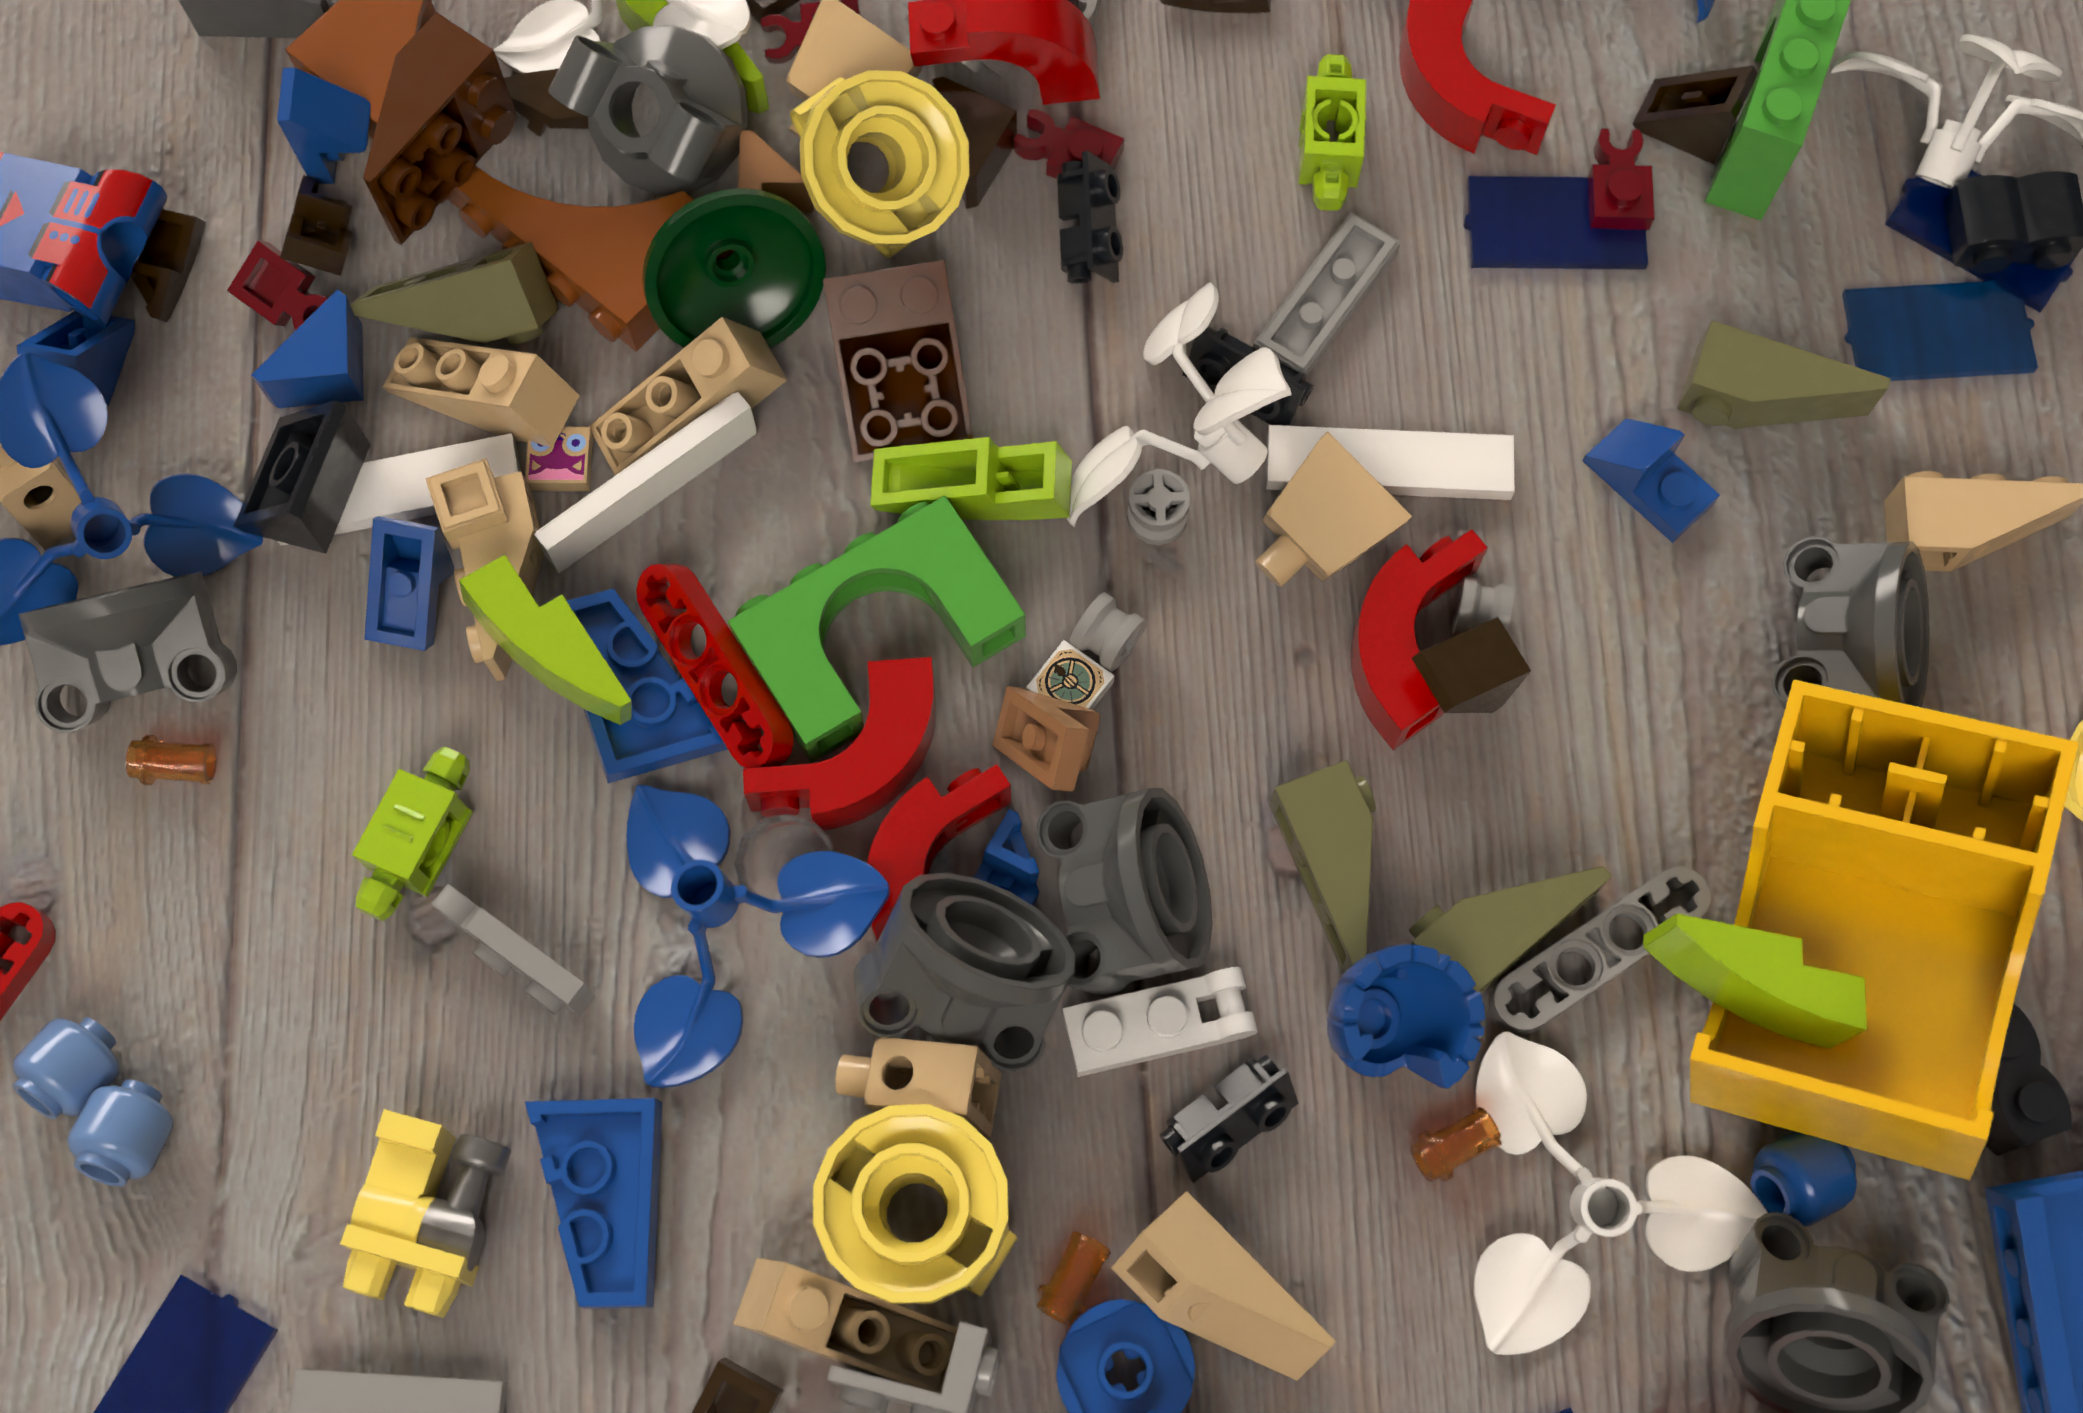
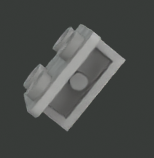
M960 1322L941 1394L830 1365L827 1381L841 1388L839 1400L845 1401V1404L877 1413H886L889 1401L909 1406V1413H974L979 1394L992 1396L1001 1362V1355H999L998 1349L991 1348L993 1340L988 1329Z

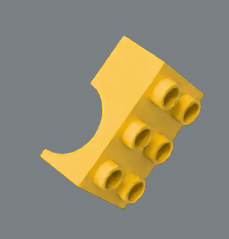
M1793 680L1753 825L1747 869L1734 925L1801 938L1803 965L1865 977L1867 1030L1828 1049L1794 1040L1760 1027L1712 1002L1704 1028L1701 1033L1697 1032L1690 1056V1102L1970 1180L1990 1131L1994 1113L1991 1112L1992 1099L2006 1032L2028 945L2044 896L2079 742Z

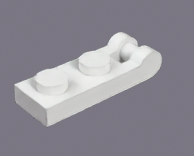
M1241 967L1225 968L1197 978L1062 1008L1063 1020L1077 1077L1232 1042L1256 1034L1258 1030L1253 1012H1246L1241 991L1246 988ZM1216 999L1220 1018L1215 1021L1202 1023L1197 1003Z

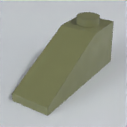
M532 242L374 286L350 304L354 316L481 343L507 337L510 345L520 344L541 335L544 332L542 325L559 310Z
M1712 320L1696 348L1677 409L1693 414L1698 421L1712 426L1726 425L1732 428L1868 416L1887 391L1891 378Z
M1347 760L1276 786L1269 804L1343 974L1358 960L1366 956L1373 817L1371 813L1376 811L1374 796L1369 784L1362 775L1354 777Z
M1604 866L1464 898L1446 913L1439 905H1436L1409 929V932L1415 938L1411 945L1438 950L1439 954L1449 955L1451 957L1450 960L1459 962L1473 978L1477 985L1472 989L1482 993L1596 895L1612 875Z

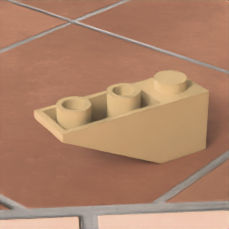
M721 317L588 427L591 428L597 444L616 476L732 393L739 392L752 409L788 379L759 331Z
M413 337L408 339L405 347L396 356L394 366L382 386L388 393L498 436L512 433L515 441L528 443V440L550 447L554 446L580 396L537 354Z
M522 471L495 478L508 522L449 541L451 549H460L464 568L454 570V578L461 603L464 607L467 605L462 598L459 579L504 554L531 595L533 593L544 553L534 535L540 529L534 496ZM474 616L475 625L466 627L467 642L475 664L484 662L495 681L506 679L512 658L490 637Z
M1935 471L1916 472L1909 476H1904L1884 500L1887 543L1913 541L1920 550L1925 571L1951 572L2068 518L2083 504V483H2068L2066 478L2059 476H2047L2033 481L2006 480L2000 474H1981L1970 479L1944 478L1943 474Z
M1187 1191L1154 1220L1111 1267L1160 1319L1296 1381L1336 1343L1314 1318Z
M762 1258L756 1259L733 1323L735 1326L876 1376L939 1394L942 1392L958 1330L957 1327L897 1304L889 1303L792 1264Z

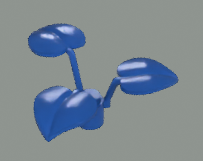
M31 352L19 354L5 369L0 378V444L12 459L28 468L43 467L59 456L81 503L74 509L71 516V529L76 538V541L73 543L50 547L41 555L38 549L25 539H0V646L26 640L18 614L77 599L78 582L76 576L67 567L53 562L56 558L70 555L83 557L86 553L98 559L115 558L129 547L132 535H138L142 526L149 525L144 534L143 545L150 560L160 570L174 577L202 571L203 576L220 570L240 555L263 543V537L245 533L233 527L243 503L227 488L201 475L184 473L172 475L158 481L150 493L149 502L152 514L141 513L131 520L127 519L122 509L112 500L93 497L71 452L86 451L94 447L102 438L108 421V411L104 397L97 386L79 371Z
M637 785L629 809L626 834L631 870L636 880L644 889L661 898H673L675 903L691 918L688 931L694 937L702 972L701 985L689 976L674 975L652 985L643 995L635 1014L634 1039L643 1067L644 1082L654 1088L676 1087L694 1082L719 1067L731 1055L738 1044L743 1028L742 1005L734 995L725 991L713 990L716 977L706 937L707 928L719 927L727 923L736 913L739 903H747L770 913H782L780 920L781 934L794 950L809 957H832L849 950L868 931L890 896V885L885 878L871 865L855 857L832 851L809 852L795 857L781 868L777 878V885L782 900L766 898L749 891L744 885L735 886L718 868L728 853L731 829L725 814L715 803L692 793L666 791L646 785Z

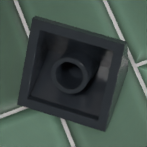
M335 400L278 419L233 527L245 533L324 554L327 553L371 445L347 406Z

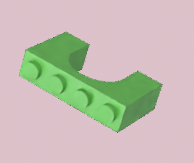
M1776 0L1754 61L1762 64L1740 117L1721 153L1705 199L1706 203L1760 221L1762 220L1803 145L1851 0Z
M946 496L939 498L931 504L924 501L911 506L901 514L897 523L877 535L874 532H869L859 536L845 548L844 554L825 565L816 563L805 567L791 579L789 586L770 597L768 595H759L748 600L737 610L736 616L728 620L731 632L788 719L793 730V736L810 763L815 762L859 736L864 727L861 710L824 653L826 636L832 622L854 600L868 594L884 591L900 592L918 598L936 612L973 668L1026 637L1025 613Z

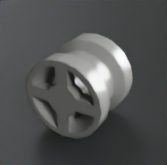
M1163 469L1146 471L1135 479L1129 491L1127 521L1130 530L1138 539L1147 544L1163 545L1171 543L1181 536L1187 526L1191 498L1185 481L1172 471ZM1148 509L1153 510L1155 515L1151 514Z
M1463 576L1453 612L1451 637L1496 617L1500 619L1506 631H1508L1515 586L1500 583L1496 587L1490 588L1482 586L1477 578Z
M1103 592L1090 604L1078 621L1070 637V644L1080 651L1091 650L1099 656L1100 665L1113 672L1125 661L1138 643L1146 628L1147 620L1137 613H1124L1118 609L1117 600L1108 593Z

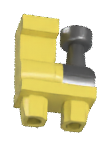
M384 1109L375 1134L379 1138V1142L365 1184L355 1202L351 1224H347L340 1245L351 1250L346 1266L343 1288L357 1294L384 1300L396 1265L416 1270L404 1306L444 1318L457 1296L460 1284L473 1286L479 1266L476 1264L483 1247L486 1245L487 1234L478 1216L489 1174L501 1175L505 1171L512 1150L504 1145L481 1137L460 1134L453 1152V1159L463 1167L448 1200L435 1198L456 1137L442 1125Z

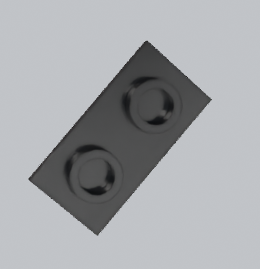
M1089 151L1082 152L1083 162H1065L1062 164V173L1057 175L1059 218L1063 221L1079 218L1080 226L1060 229L1061 271L1067 273V281L1069 283H1087L1091 281V272H1095L1105 279L1117 283L1119 282L1118 262L1123 257V242L1120 232L1116 228L1115 204L1120 200V184L1112 166Z
M1208 327L1195 338L1188 358L1212 392L1215 393L1221 378L1234 365L1257 349L1228 334V330L1223 327L1218 332ZM1280 363L1283 377L1290 387L1291 395L1270 403L1250 414L1270 425L1290 426L1298 406L1302 407L1306 403L1314 385L1305 381V373L1301 371L1298 373Z
M1267 1055L1258 1061L1252 1057L1249 1058L1244 1064L1214 1085L1217 1094L1226 1103L1220 1110H1217L1208 1098L1202 1094L1166 1121L1169 1128L1159 1135L1174 1156L1180 1155L1189 1179L1193 1184L1208 1172H1217L1226 1167L1234 1159L1238 1149L1261 1132H1269L1280 1126L1289 1116L1291 1109L1299 1104L1288 1071L1285 1068L1279 1071L1275 1063Z

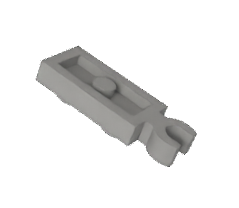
M447 884L431 905L439 911L440 915L479 943L473 951V954L503 977L513 968L528 979L530 983L524 989V992L554 1015L564 1006L580 1018L596 996L583 981L482 907H478L451 885Z

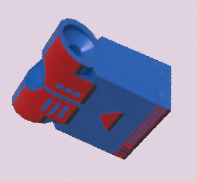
M0 152V299L67 312L75 310L92 322L106 326L130 278L133 265L142 253L166 204L167 194L163 187L148 177L126 170L108 169L98 171L92 176L80 168Z

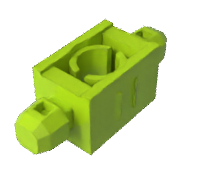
M1337 54L1325 55L1319 63L1317 76H1307L1299 126L1298 184L1307 185V183H1312L1315 205L1320 210L1328 211L1341 209L1346 201L1348 187L1357 188L1364 159L1365 123L1367 119L1365 116L1366 79L1352 78V69L1348 58ZM1327 121H1335L1334 130L1341 133L1338 136L1337 142H1329L1330 134L1324 131L1326 130Z
M442 747L437 750L422 770L426 774L424 779L402 769H398L351 854L372 873L371 878L364 876L356 895L355 907L364 914L380 921L389 918L404 898L400 893L403 887L425 897H428L473 814V811L454 792L455 790H462L470 772V761L460 752L448 747Z

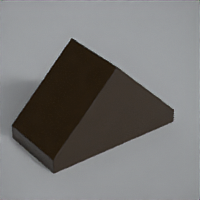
M1751 65L1654 79L1632 124L1642 134L1715 164L1758 72Z
M944 76L932 79V86L956 110L969 141L970 176L962 197L966 209L977 207L1014 148V137L1017 134V110Z
M1498 617L1422 650L1412 657L1413 662L1444 713H1493L1507 702L1531 672Z

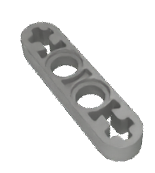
M1672 867L1661 872L1505 976L1494 988L1489 999V1013L1493 1022L1502 1031L1510 1032L1516 1036H1526L1536 1032L1650 955L1643 948V942L1641 947L1635 950H1624L1613 943L1609 935L1611 920L1617 917L1630 918L1640 926L1644 935L1677 913L1701 918L1708 911L1711 902L1710 888L1706 880L1697 871L1687 867ZM1669 887L1675 892L1685 888L1690 893L1692 898L1685 905L1687 911L1683 907L1678 906L1656 921L1650 910L1658 906L1670 894ZM1643 900L1645 906L1639 903L1638 901ZM1565 952H1576L1583 955L1591 967L1589 982L1583 985L1566 983L1559 976L1556 969L1558 956ZM1539 969L1542 978L1535 974L1533 971ZM1543 980L1550 991L1540 997L1529 1009L1533 1016L1532 1019H1529L1523 1012L1512 1015L1507 1010L1506 1005L1512 999L1510 989H1513L1519 996L1525 995L1537 987ZM1553 994L1562 1001L1555 1003Z

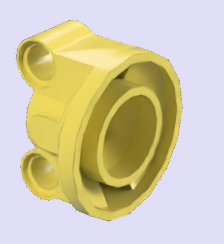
M868 70L846 80L842 77L837 78L791 110V121L801 137V178L814 208L838 232L865 244L874 245L882 255L891 258L916 239L936 231L958 208L970 176L969 141L956 110L931 84L902 71ZM856 142H868L877 146L886 157L889 175L886 184L877 193H871L860 188L850 175L847 156L851 145Z
M930 1104L890 1105L854 1121L828 1148L813 1184V1226L827 1260L857 1290L892 1304L933 1303L964 1288L982 1297L1018 1239L1008 1227V1181L992 1144L965 1118ZM910 1184H925L934 1188L943 1197L947 1206V1216L943 1227L933 1237L922 1242H904L899 1240L891 1232L887 1222V1208L891 1198L899 1189Z

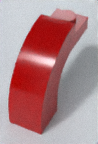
M921 0L908 2L910 55L914 67L970 60L1004 61L1024 68L1035 77L1039 85L1043 105L1100 99L1097 48L1094 32L1082 11L1068 0Z
M1410 0L1399 46V67L1406 93L1423 120L1447 141L1475 154L1483 135L1496 140L1505 148L1524 150L1537 155L1556 104L1493 82L1472 65L1464 51L1462 35L1468 24L1474 0Z
M1473 529L1455 541L1450 536L1441 538L1430 546L1420 559L1406 544L1382 566L1365 596L1351 642L1352 677L1360 704L1368 719L1392 750L1426 728L1444 713L1412 660V657L1420 652L1415 639V618L1425 607L1461 583L1463 576L1470 577L1478 571L1488 547Z
M932 657L868 661L870 705L866 723L859 736L840 754L818 763L743 769L744 795L751 812L761 811V815L767 818H788L798 815L800 808H810L816 832L844 827L863 820L893 801L918 772L933 737L936 719V696Z
M998 764L984 772H981L979 768H974L963 773L947 787L949 793L943 797L940 796L927 776L908 790L891 808L874 837L867 864L876 869L890 885V896L871 925L876 943L903 886L919 875L929 874L935 858L951 840L1012 803L1011 784Z

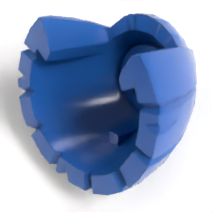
M1394 945L1367 954L1345 971L1337 982L1330 998L1327 1012L1329 1015L1327 1017V1035L1331 1049L1338 1054V1057L1348 1068L1360 1075L1383 1077L1403 1066L1440 1088L1449 1089L1470 1068L1467 1061L1475 1060L1481 1046L1478 1038L1484 1035L1485 1030L1480 1022L1485 1020L1481 993L1472 989L1477 984L1468 971L1459 962L1450 960L1451 957L1449 955L1439 954L1436 949L1420 945Z

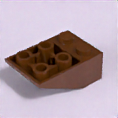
M438 12L425 23L395 56L363 179L394 241L400 245L414 231L421 230L430 222L436 207L454 187L462 186L470 178L476 163L493 145L500 144L507 138L514 122L518 119L494 50Z
M945 260L823 279L853 462L873 460L874 449L973 439Z

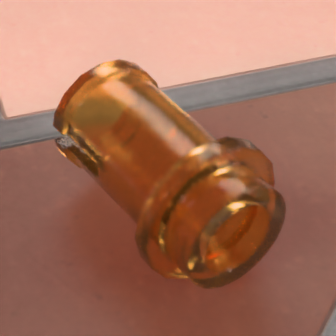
M146 734L142 740H132L130 742L126 755V771L128 776L139 779L142 785L151 786L155 780L210 784V780H213L216 770V750L212 743L160 742L155 735Z
M1478 1107L1472 1113L1435 1133L1424 1130L1418 1134V1142L1410 1146V1151L1417 1168L1428 1181L1432 1182L1440 1178L1446 1182L1453 1177V1169L1490 1149L1502 1145V1141L1499 1139L1501 1135L1493 1118L1484 1108Z
M1076 1231L1072 1232L1069 1238L1071 1240L1048 1284H1040L1037 1289V1293L1041 1298L1036 1308L1048 1317L1067 1326H1072L1077 1316L1080 1317L1088 1310L1083 1304L1105 1260H1108L1111 1254L1110 1249L1099 1241Z

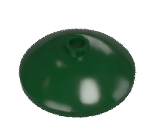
M756 189L721 190L704 195L686 204L661 226L652 239L644 260L642 271L643 292L651 315L666 336L683 348L721 317L759 331L769 348H772L797 331L815 309L824 286L823 279H825L826 274L825 254L819 236L804 213L789 201L775 194ZM734 250L733 254L728 258H717L724 251Z

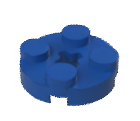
M1126 1299L1110 1300L1090 1308L1071 1326L1059 1350L1056 1372L1057 1387L1068 1413H1148L1153 1407L1159 1413H1175L1176 1411L1182 1413L1192 1393L1195 1359L1190 1342L1182 1328L1160 1319L1144 1303H1137V1301ZM1120 1351H1123L1128 1360L1140 1357L1145 1367V1370L1137 1375L1139 1388L1127 1392L1122 1383L1111 1386L1105 1375L1114 1368L1111 1356Z

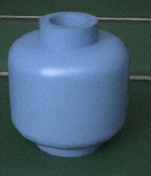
M85 1017L80 1024L64 1018L51 1020L13 1060L14 1073L18 1078L12 1085L13 1089L27 1104L47 1118L55 1120L60 1114L78 1116L88 1096L94 1090L102 1086H110L117 1078L119 1063L111 1051L117 1041L107 1029L88 1017Z
M130 1079L124 1080L121 1087L102 1086L94 1090L88 1096L67 1138L69 1150L76 1157L74 1167L85 1176L111 1186H124L129 1179H140L150 1174L173 1129L171 1114L159 1103L162 1098L161 1093L146 1083Z

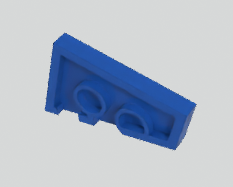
M613 588L567 600L571 609L632 700V719L622 725L583 709L608 784L728 749L684 678L680 679L658 651L657 643Z
M656 1098L525 1101L530 1123L535 1126L543 1155L540 1161L546 1183L551 1185L561 1223L558 1226L578 1306L585 1309L654 1308L663 1102Z

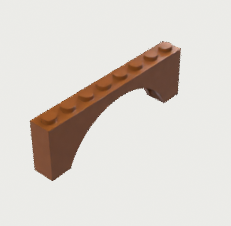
M339 0L285 50L294 68L358 94L369 101L371 110L368 136L373 139L395 56L436 11L431 0ZM475 165L470 178L462 186L454 187L440 203L443 204L446 200H449L460 209L459 215L477 235L485 238L490 233L502 243V250L532 242L553 295L564 305L571 307L576 303L589 313V321L606 339L615 342L620 338L637 352L660 329L651 315L643 292L642 271L647 250L661 226L676 211L694 199L682 190L660 199L630 205L580 206L538 198L514 189L493 178ZM733 250L724 251L717 258H728L733 254Z

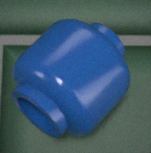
M1791 1131L1768 1143L1755 1155L1750 1182L1752 1192L1764 1206L1767 1213L1778 1212L1787 1214L1798 1220L1804 1227L1812 1226L1845 1208L1854 1199L1857 1187L1856 1163L1850 1149L1845 1145Z

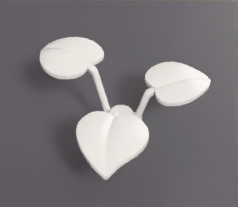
M550 0L528 13L518 23L508 39L493 50L497 58L504 65L519 74L557 69L560 67L575 36L579 35L601 42L598 34L593 29L602 22L603 0H591L590 14L587 8L576 0ZM666 0L670 4L663 7L653 21V26L676 25L707 36L722 50L737 42L743 34L747 33L751 24V14L746 0Z
M1965 34L1959 39L1957 45L1962 52L1990 61L1992 65L1964 122L1960 123L1947 119L1942 130L1938 129V118L1943 85L1929 78L1928 74L1897 59L1870 52H1852L1838 60L1831 73L1846 70H1864L1883 73L1911 84L1928 97L1926 129L1920 140L1921 143L1927 144L1928 147L1915 175L1948 189H1952L1956 181L1968 177L1974 162H1981L1988 147L2018 114H2030L2044 119L2063 129L2083 145V111L2050 101L2015 95H2007L2004 104L2008 108L1981 140L1977 142L1981 131L1974 128L2004 67L2013 70L2015 74L2021 73L2048 82L2059 81L2063 73L2060 68L2035 54L2022 50H2011L2009 46L1987 37Z
M1212 283L1204 285L1189 300L1183 302L1167 314L1150 334L1143 351L1144 359L1151 365L1161 363L1173 353V357L1206 402L1197 414L1193 426L1196 430L1194 439L1199 443L1198 449H1191L1147 430H1140L1134 434V431L1128 426L1121 427L1111 433L1084 457L1071 479L1070 518H1067V520L1074 528L1077 518L1084 510L1102 499L1128 476L1140 457L1142 447L1145 445H1152L1190 460L1201 470L1212 463L1233 484H1239L1247 480L1264 462L1268 448L1238 419L1281 398L1290 396L1291 390L1283 377L1279 358L1271 349L1265 347L1252 352L1234 365L1221 378L1214 395L1186 354V343L1203 333L1215 315L1219 302V293Z
M1502 1032L1493 1039L1479 1065L1475 1085V1106L1480 1125L1486 1136L1496 1146L1509 1154H1525L1542 1141L1548 1152L1576 1178L1579 1184L1573 1190L1570 1198V1212L1577 1227L1574 1231L1560 1239L1551 1251L1540 1238L1532 1234L1514 1233L1495 1240L1485 1249L1478 1260L1473 1277L1475 1303L1482 1325L1485 1344L1492 1353L1498 1355H1516L1543 1348L1562 1338L1581 1320L1590 1300L1591 1282L1583 1268L1571 1261L1562 1259V1257L1568 1250L1580 1242H1587L1592 1233L1606 1237L1619 1236L1632 1227L1637 1215L1649 1214L1644 1226V1235L1652 1252L1668 1266L1682 1271L1697 1272L1714 1268L1731 1258L1756 1220L1767 1213L1754 1193L1736 1176L1711 1161L1695 1156L1678 1155L1668 1157L1654 1164L1646 1177V1191L1649 1201H1636L1633 1192L1620 1181L1598 1177L1593 1178L1589 1169L1583 1168L1558 1144L1553 1136L1572 1131L1583 1118L1587 1102V1092L1581 1074L1573 1063L1554 1049L1525 1040L1510 1032Z

